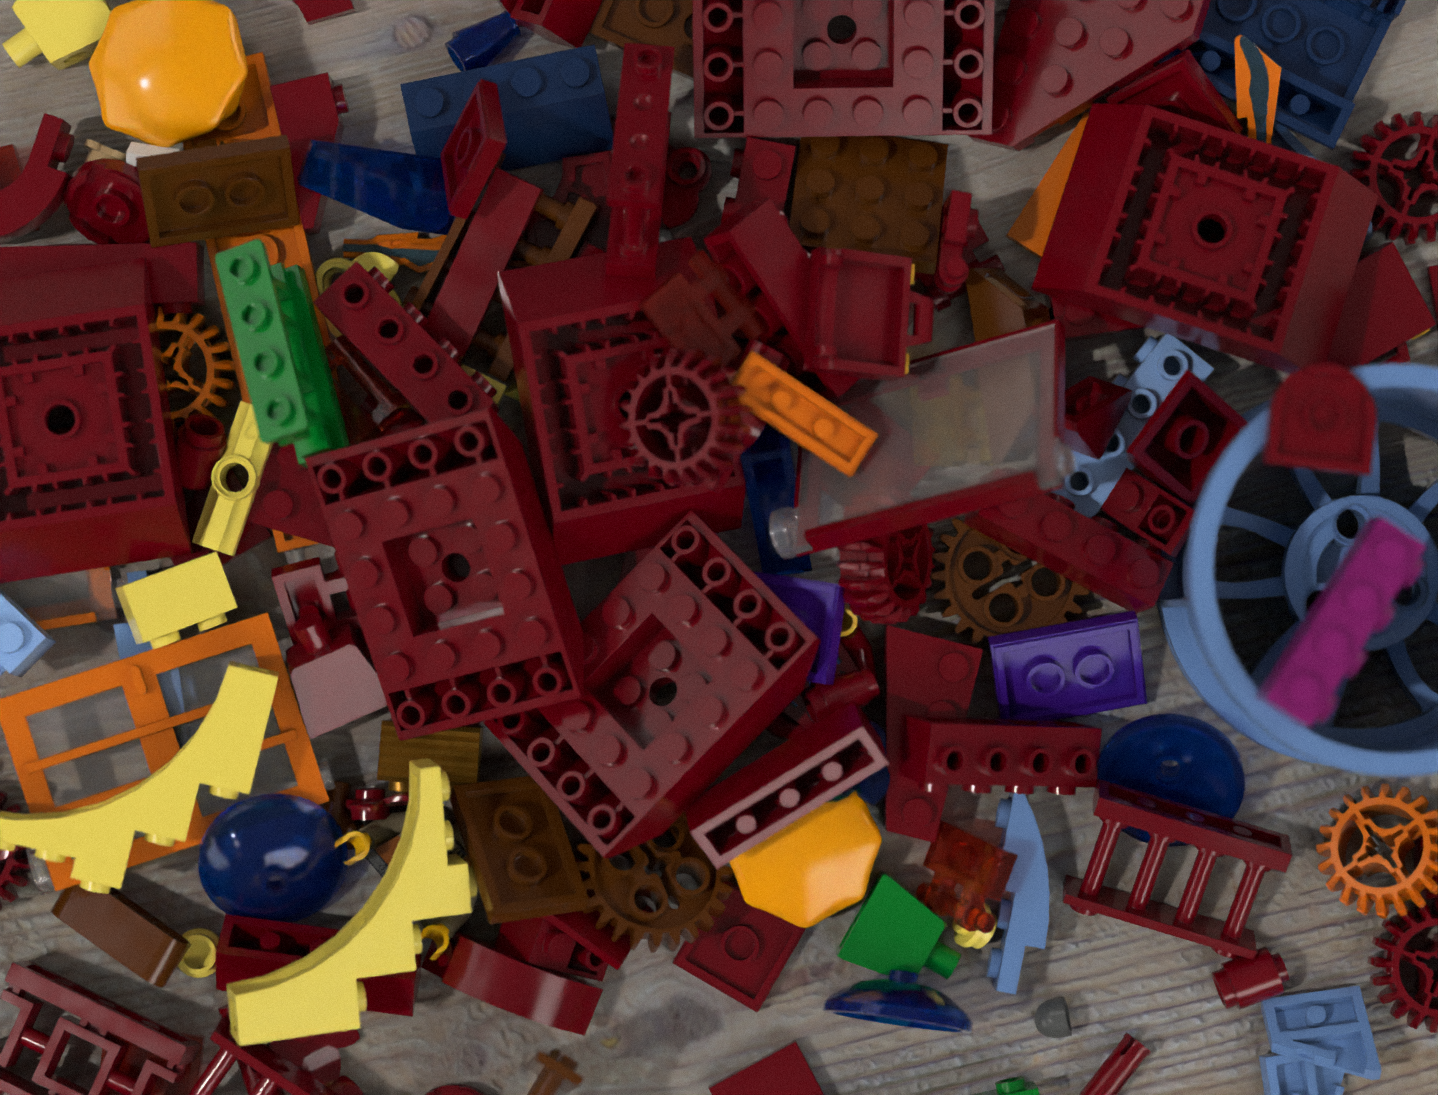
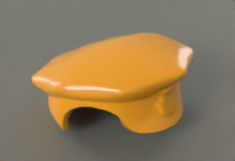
M133 0L116 6L109 14L104 32L89 60V69L97 91L101 116L105 126L111 130L130 135L146 144L168 148L214 130L221 121L232 115L238 107L248 73L246 55L237 19L230 8L214 0Z
M857 783L729 861L743 899L748 905L775 915L798 927L808 928L863 899L875 859L880 849L882 837Z

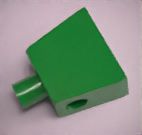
M882 870L835 951L836 955L845 961L909 984L914 983L923 966L947 980L961 957V953L938 941L947 923Z

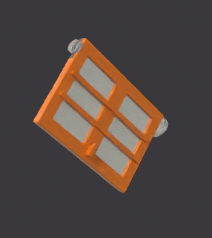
M263 613L1 698L0 723L29 812H60L102 802L141 783L169 762L198 730L218 696L230 661L279 672L250 794L239 792L238 799L219 797L208 793L209 785L200 783L185 842L175 840L174 846L158 845L144 840L145 832L136 831L127 868L329 802L330 799L327 791L336 788L332 772L327 760L317 763L269 613ZM29 847L26 849L30 869L41 895L81 883V880L70 878L75 858L66 856L63 863L52 862L36 857V849Z

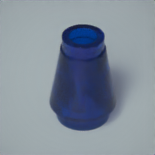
M507 11L452 33L453 38L445 43V47L451 60L460 72L489 66L515 39L521 36L517 23L514 19L510 18L511 15Z

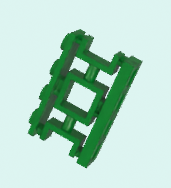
M259 239L217 253L215 261L261 441L266 444L278 441V444L282 447L294 443L298 463L305 468H308L305 458L308 456L350 445L305 270L298 264L285 268V265L281 262L270 266L265 244Z

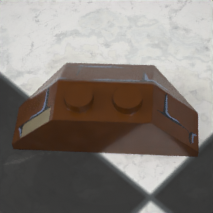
M969 269L966 285L975 342L1051 321L1048 307L1001 269ZM1040 354L980 370L994 467L1029 463L1038 450L1039 422L1034 418L1035 408L1039 406Z

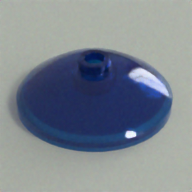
M1182 714L1150 715L1123 726L1110 737L1102 748L1096 767L1098 771L1097 782L1099 779L1232 819L1241 806L1245 791L1244 766L1233 743L1211 724ZM1167 760H1173L1178 762V764L1175 766H1166L1162 762ZM1131 826L1121 830L1132 838L1149 843L1151 836L1145 830ZM1176 840L1174 843H1170L1168 847L1191 844Z
M289 794L258 795L230 806L210 824L199 847V877L211 901L229 915L292 923L316 913L337 894L344 882L348 865L344 863L348 861L347 843L344 842L335 847V841L342 837L344 833L334 817L318 804ZM272 876L282 877V879L276 881L268 880Z
M889 970L888 979L857 981L831 994L824 1000L823 1012L882 1024L951 1033H972L973 1022L969 1015L948 995L932 987L918 984L919 974L907 971Z

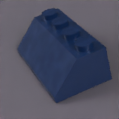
M595 44L400 84L409 130L425 189L445 185L440 154L477 82H480L481 79L496 83L498 87L507 144L502 151L507 155L500 167L501 169L511 172L563 161V158L613 150L614 136Z

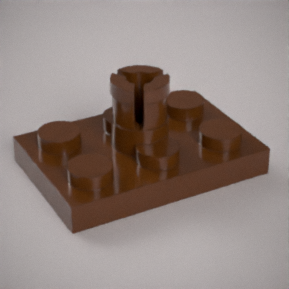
M287 135L229 144L221 141L219 145H217L216 139H206L200 141L190 150L136 158L151 248L299 225L291 153Z
M531 776L454 785L452 787L450 802L490 924L585 910L589 898L558 807Z

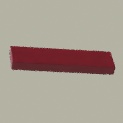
M496 168L427 318L429 323L423 328L435 341L444 336L463 356L457 363L460 367L466 360L499 288L497 272L508 269L544 191L543 188L501 168Z

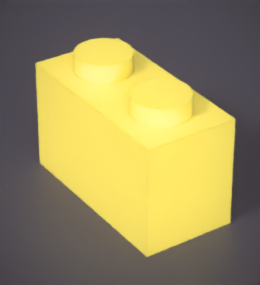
M217 551L115 588L136 644L150 641L152 649L180 640L181 637L178 630L190 625L197 624L199 632L223 624L228 621L225 612L238 608Z

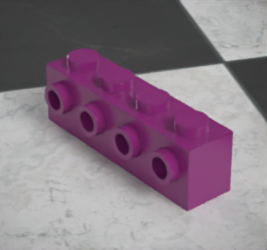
M1382 517L1369 518L1255 698L1299 726L1311 728L1315 720L1323 723L1338 701L1339 697L1333 694L1343 676L1351 678L1362 665L1367 655V651L1362 649V646L1372 630L1380 633L1394 614L1396 606L1390 602L1401 585L1408 588L1422 570L1425 561L1420 559L1419 556L1426 545Z

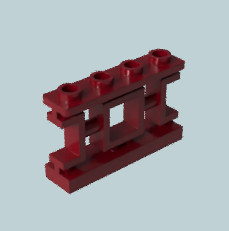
M30 960L12 962L4 980L10 984L7 989H3L0 999L21 1010L4 1048L0 1047V1065L5 1068L16 1066L24 1046L42 1054V1057L31 1079L35 1083L0 1067V1095H4V1093L9 1095H108L110 1088L123 1095H150L158 1076L172 1083L183 1081L186 1074L184 1070L187 1064L194 1062L201 1047V1043ZM26 992L80 1017L81 1020L71 1015L60 1016L51 1036L33 1028L44 1002L26 994ZM71 1034L108 1051L90 1091L54 1074ZM112 1034L168 1060V1063L157 1057L147 1059L138 1079L119 1070L130 1044L112 1036Z

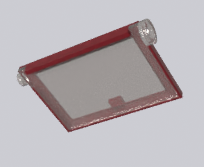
M1060 318L910 360L909 372L905 375V378L894 382L860 378L839 398L827 400L877 433L878 436L852 477L845 476L798 445L794 508L785 507L774 510L771 513L769 522L771 538L779 555L784 559H790L1064 488V476L1075 473V459L1069 445L1064 444L1065 326Z

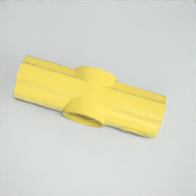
M240 401L226 441L224 453L212 469V485L192 540L193 543L231 556H235L273 443L266 444L261 441L252 404ZM243 465L249 474L248 484L243 490L232 492L226 483L227 473L234 466Z

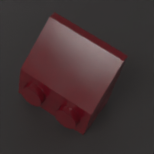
M1186 370L1128 447L1126 454L1129 462L1158 487L1192 506L1200 496L1210 472L1223 451L1249 422L1194 373Z

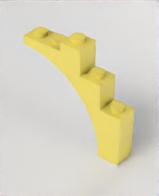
M230 661L218 696L198 730L169 762L141 783L102 802L60 812L22 814L0 811V850L14 851L15 846L20 845L36 849L35 856L40 859L59 863L65 862L66 856L75 858L70 878L81 880V888L104 894L110 893L111 887L121 889L136 831L145 832L144 840L158 845L174 846L175 840L185 842L200 783L209 785L208 793L219 797L238 799L239 792L250 794L279 672Z
M430 758L409 760V801L401 838L385 875L363 908L334 937L304 958L269 974L227 984L231 1034L239 1046L360 1028L359 1012L366 1011L367 1000L363 982H357L356 979L416 970L415 955L422 953V937L419 925L412 924V921L472 913L470 897L477 896V882L472 867H468L466 861L457 854L447 855V851L454 848L452 825L449 820L444 821L443 801H449L450 799L449 780L446 771H440V766Z

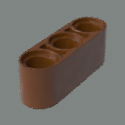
M80 884L65 888L51 908V913L142 979L161 988L165 987L191 946L186 938L113 887H111L108 894L85 890L80 887Z

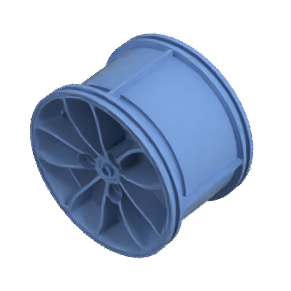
M1409 364L1362 366L1349 370L1365 384L1373 397L1377 408V425L1371 475H1358L1356 495L1332 501L1315 477L1312 469L1287 466L1293 481L1311 511L1295 530L1266 518L1226 507V501L1241 472L1249 462L1264 450L1270 400L1244 412L1241 416L1249 423L1223 451L1194 504L1191 506L1175 497L1195 511L1191 521L1189 537L1176 557L1162 550L1161 557L1174 564L1156 601L1168 646L1183 676L1201 700L1219 718L1251 741L1276 753L1301 761L1329 765L1364 774L1401 777L1438 773V694L1432 691L1417 674L1409 658L1404 639L1419 628L1425 619L1438 625V603L1435 602L1438 594V551L1432 537L1422 524L1427 515L1438 504V479L1425 489L1407 509L1393 501L1381 498L1378 428L1381 422L1409 429L1438 444V368ZM1343 511L1352 513L1358 521V530L1350 539L1343 537L1336 527V520ZM1382 517L1426 545L1419 556L1425 563L1419 575L1411 584L1413 592L1410 601L1402 606L1392 599L1390 603L1396 606L1394 614L1380 633L1372 630L1362 649L1366 651L1382 650L1403 693L1421 714L1398 723L1380 727L1360 729L1334 727V718L1349 679L1344 675L1333 692L1339 698L1327 719L1323 723L1315 720L1311 728L1299 726L1255 698V696L1307 616V597L1314 591L1322 592L1369 518ZM1218 526L1241 527L1286 547L1282 560L1281 576L1239 583L1214 580V549ZM1285 595L1288 603V612L1295 623L1268 647L1245 673L1229 645L1221 623L1216 599H1255Z

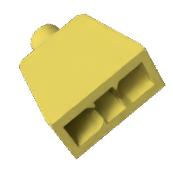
M16 0L12 5V9L25 28L6 40L2 45L19 68L43 52L56 69L62 70L92 56L104 32L112 9L105 0Z

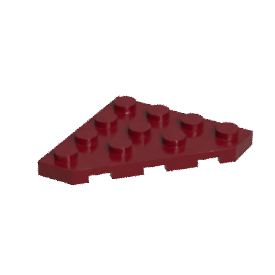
M1011 0L993 56L992 135H968V137L975 142L1018 152L1034 143V137L1057 123L1063 125L1092 107V104H1095V99L1116 86L1122 88L1155 67L1153 63L1174 50L1179 49L1182 51L1198 41L1211 0Z

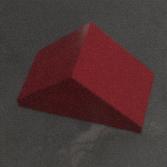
M1092 376L1065 390L1064 448L1100 460L1131 400L1132 390ZM1037 406V407L1035 408V412H1034V418H1035L1038 422H1039V406Z

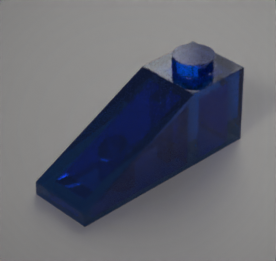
M310 140L297 177L299 185L400 229L443 235L448 234L455 216L450 215V211H448L441 158Z
M766 423L757 440L741 454L763 573L782 576L812 571L810 554L800 557L796 555L799 548L801 518L794 509L797 468L792 440Z

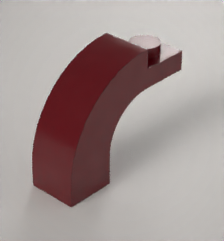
M44 113L23 172L9 186L0 190V244L18 239L37 229L63 203V195L71 176L57 170L59 162H67L74 144V135L69 134L71 125L64 119Z
M459 929L449 939L447 948L436 960H430L437 950V945L432 940L421 966L423 969L442 978L443 983L476 999L526 1019L581 1035L586 1034L603 991L602 988L576 975L526 963L462 929Z

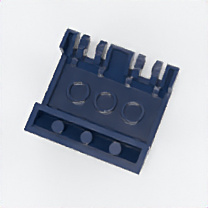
M1211 0L1199 40L1182 51L1179 49L1174 50L1155 63L1159 65L1189 49L1218 93L1237 103L1234 41L1236 36L1241 34L1243 36L1240 38V45L1251 72L1249 92L1253 111L1266 117L1268 112L1269 77L1265 62L1258 49L1260 48L1281 67L1274 122L1333 150L1355 107V103L1352 101L1391 22L1399 16L1406 0Z

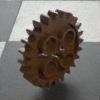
M952 518L950 521L952 527L957 532L955 537L944 534L939 536L938 539L948 547L947 553L932 554V559L944 565L943 571L930 574V579L943 582L944 588L932 596L933 599H948L950 605L943 610L941 616L945 618L956 614L960 618L953 630L956 634L968 627L973 630L970 644L976 645L984 636L991 637L1068 623L1064 617L1066 612L1082 613L1083 610L1079 605L1073 602L1074 595H1088L1090 590L1054 571L1052 572L1056 577L1057 586L1051 595L1041 596L1033 590L1031 585L1033 574L1040 568L1051 570L1039 563L1017 575L1018 586L1014 587L1011 582L1004 583L980 599H974L972 597L973 591L1004 572L1001 566L1004 561L1009 566H1013L1023 562L1028 557L1011 552L1007 546L967 526L957 518ZM971 552H979L988 559L989 571L981 580H973L964 572L963 562L965 557ZM998 594L1009 596L1015 604L1013 617L1004 623L996 621L989 611L991 600Z
M686 810L663 833L671 840L672 847H659L651 839L618 854L629 861L631 866L629 870L614 868L609 859L604 858L583 834L581 835V838L587 844H578L574 856L584 861L577 863L581 878L585 879L583 884L587 895L590 896L583 913L588 914L595 911L600 913L601 916L595 926L597 930L604 928L608 924L615 927L611 941L616 942L625 933L630 935L631 950H635L640 941L645 939L648 941L651 953H656L661 941L665 939L670 950L675 951L680 944V935L688 943L693 944L699 936L697 928L708 933L714 925L711 916L720 918L726 907L720 900L728 899L733 888L722 882L730 880L734 872L728 866L723 865L718 869L714 866L691 835ZM647 867L650 871L659 869L662 875L660 877L656 873L648 875L645 872V868ZM682 873L692 876L697 883V889L687 890L678 883L676 875ZM645 896L651 899L655 904L656 912L646 913L641 911L636 906L634 897ZM668 899L676 904L678 908H671L668 904Z

